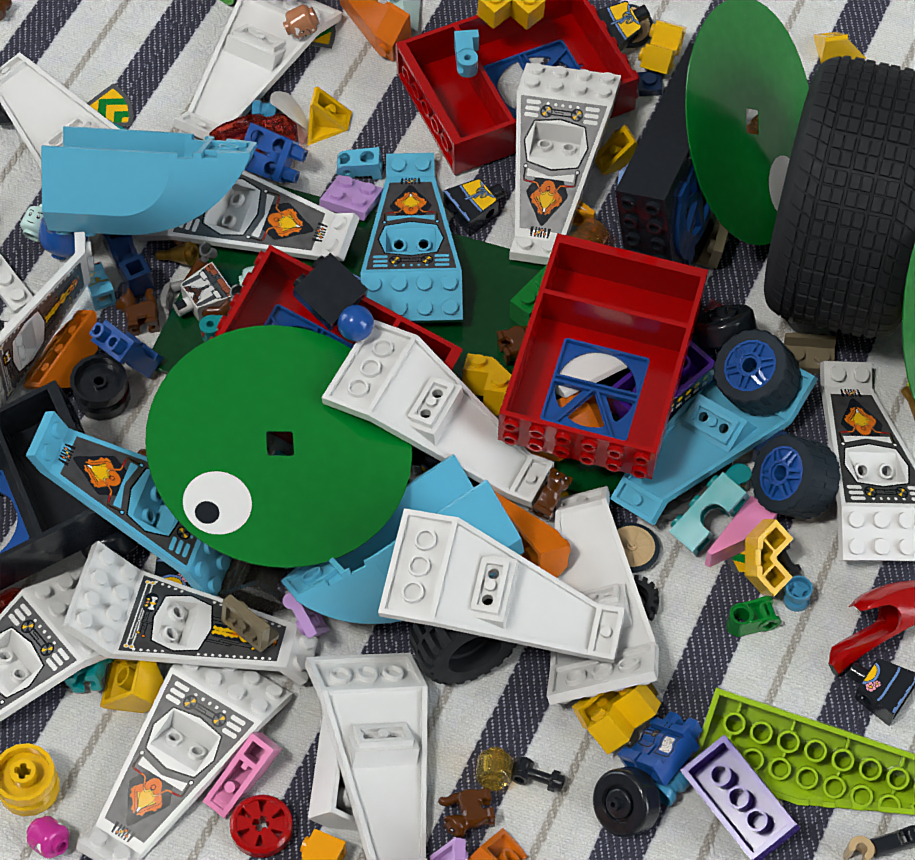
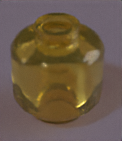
M491 747L482 751L477 757L476 780L483 788H489L490 791L501 790L511 782L513 758L500 747Z

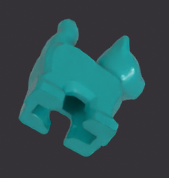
M107 658L82 668L64 681L75 693L85 692L83 684L86 681H90V689L92 691L102 690L103 684L101 682L106 672V666L112 663L114 659Z

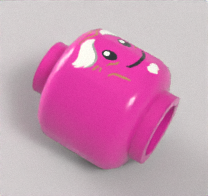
M44 816L35 819L27 829V844L42 857L47 859L57 857L68 848L69 830L55 818Z

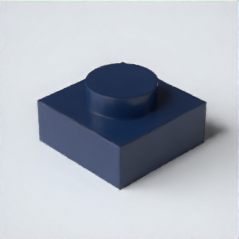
M637 72L640 80L637 85L638 97L662 95L660 72Z

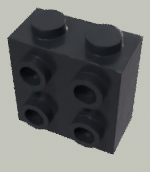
M329 253L326 257L320 256L312 264L313 270L307 276L303 273L293 283V296L331 331L337 325V320L342 311L351 305H358L367 296L368 288L335 256Z

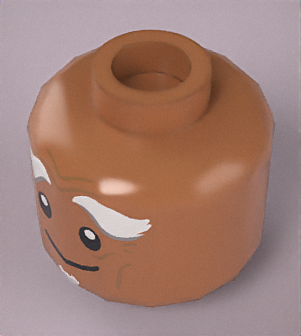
M300 5L287 11L285 15L286 21L283 22L287 34H293L296 39H302L315 33L317 25L320 24L313 7L309 8L307 5Z

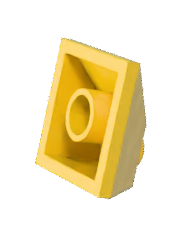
M114 659L109 666L100 707L136 713L150 711L164 682L156 662Z

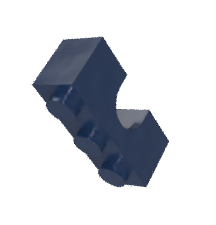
M101 234L105 249L126 288L131 289L134 297L144 294L148 288L155 289L152 272L143 255H138L132 235Z

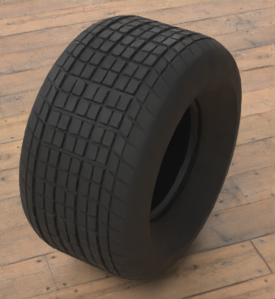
M838 56L830 58L821 64L814 74L805 99L768 253L764 280L765 301L778 316L781 315V318L786 320L793 318V322H804V324L810 326L817 324L819 328L826 329L827 327L828 330L832 331L841 329V333L849 335L852 333L853 336L858 337L865 335V338H873L874 336L875 338L885 337L893 333L902 322L906 278L915 244V71L907 67L901 70L900 66H889L888 63L883 62L877 65L874 60L867 59L865 61L864 58L859 57L851 59V56H843V58Z

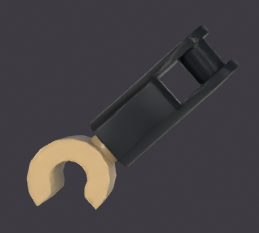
M910 825L900 830L871 838L870 840L865 836H855L844 850L843 859H850L854 851L862 854V860H871L873 856L878 858L898 851L915 848V825ZM905 836L907 842L902 843L900 837Z

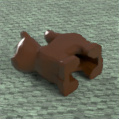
M127 288V292L122 294L119 300L115 302L116 309L125 315L128 325L127 331L134 336L140 335V325L144 324L149 326V333L160 332L159 308L152 288H148L145 292L147 301L136 304V299L131 289Z
M516 325L508 330L496 332L497 344L500 352H504L503 359L506 366L516 361L527 326Z
M552 467L547 479L548 484L542 487L532 508L528 509V512L545 521L551 519L561 493L569 487L573 478Z
M464 789L448 797H440L438 803L441 806L447 807L457 803L461 815L445 816L444 821L446 823L443 825V828L455 837L462 838L468 829H476L485 825L490 828L495 827L494 808H482V805L490 806V801L492 800L490 789Z

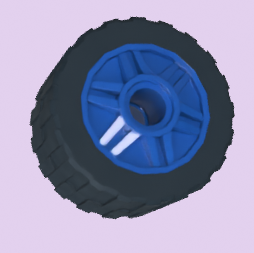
M753 329L735 334L722 345L721 350L716 355L717 358L713 367L716 385L722 394L744 413H749L753 416L774 414L780 409L785 408L791 399L795 397L797 389H799L801 371L798 360L777 336L772 335L768 331Z
M792 434L778 435L761 448L759 455L754 461L751 480L754 489L753 493L758 499V503L770 512L805 520L813 517L816 518L829 508L838 492L841 477L839 462L836 459L835 453L821 442Z

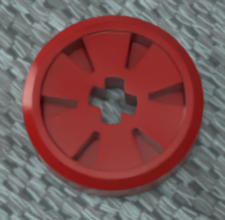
M255 795L243 800L234 809L230 818L232 840L241 852L251 857L265 858L277 854L286 847L293 833V821L288 807L281 800L270 795ZM262 821H265L268 828L263 827L261 831H257L255 824L260 825Z

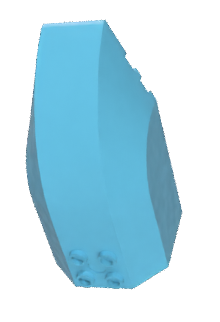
M63 126V146H41L42 213L47 228L50 231H56V234L68 235L71 232H85V236H95L96 233L142 235L176 228L208 211L229 192L252 159L257 148V142L229 138L226 141L215 140L213 136H205V140L194 139V134Z
M452 454L407 484L400 504L390 520L365 544L337 559L332 557L328 562L296 567L281 582L297 602L333 619L360 624H384L402 621L380 617L378 610L404 508L459 517L517 554L521 555L525 551L519 533L489 482L485 480L476 487H473L456 456ZM496 573L490 574L489 577L492 578Z

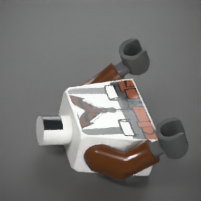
M207 242L200 245L199 253L202 257L197 258L180 285L183 299L173 303L178 316L192 311L198 321L207 315L228 316L229 305L236 293L239 294L242 286L239 284H235L230 288L212 262L208 263V259H215L218 252L214 248L210 249L211 244Z

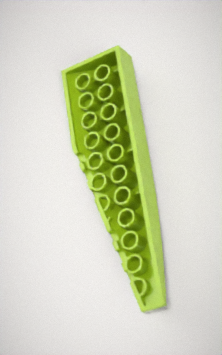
M716 687L703 731L698 741L700 748L695 752L693 759L725 734L779 799L804 806L915 815V753Z

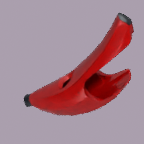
M915 580L897 581L874 588L861 594L849 605V608L854 606L859 611L878 607V618L872 625L831 647L828 665L835 676L838 677L851 664L868 651L915 625Z

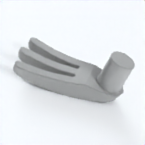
M183 280L172 283L168 282L162 290L161 305L167 318L172 310L173 292L181 291L180 285Z

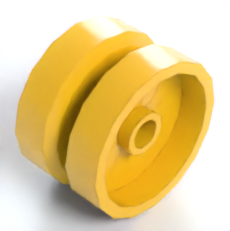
M30 743L16 744L6 749L0 755V800L3 806L12 814L23 817L35 816L46 811L56 801L60 791V779L49 753L40 746Z

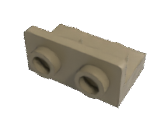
M717 219L697 261V264L717 269L728 235V231Z
M801 332L785 333L784 344L795 355L800 365L799 368L810 374H820V362L835 361L836 336L803 334Z
M231 594L223 599L221 621L260 653L279 638V633L268 625L264 618L258 617L243 601L237 600Z

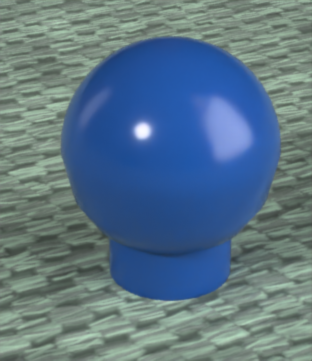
M351 305L342 311L337 320V326L340 334L347 340L362 341L371 334L374 327V319L367 308L361 305Z

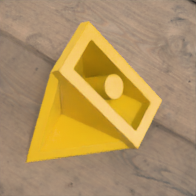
M840 32L813 34L821 64L830 58L838 56L842 58L843 56H851V59L856 57L866 59L849 41L848 34Z
M318 86L314 88L310 103L307 146L347 131L352 115L351 110Z
M623 125L615 130L607 142L598 150L595 163L603 175H608L626 167L638 146L627 125Z

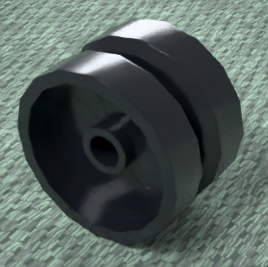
M105 354L90 355L80 360L73 368L70 375V386L75 404L80 413L87 418L101 421L110 420L120 415L127 408L131 394L126 370L112 356Z

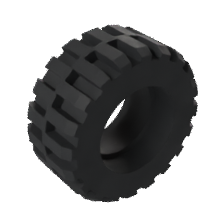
M486 599L483 604L490 605L493 600ZM413 623V628H411L410 632L411 648L426 676L432 681L444 685H452L453 683L457 685L464 684L465 681H473L483 674L490 673L491 669L500 666L506 657L509 658L513 653V648L517 646V643L419 623Z

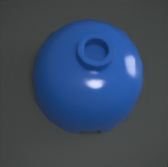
M43 217L39 227L40 244L55 259L65 260L66 257H72L75 254L74 232L68 235L56 234V231L48 230Z

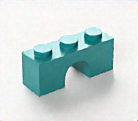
M724 472L719 476L715 475L711 478L706 486L708 489L701 496H695L689 503L690 508L684 515H678L671 523L672 528L669 532L696 557L714 538L705 528L704 519L706 515L714 509H721L733 517L750 498Z

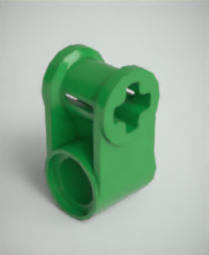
M763 596L755 600L733 605L726 623L727 631L733 636L743 637L753 633L771 631L780 626L781 619L779 616H776L772 606L774 603L772 597ZM735 618H741L745 622H739Z

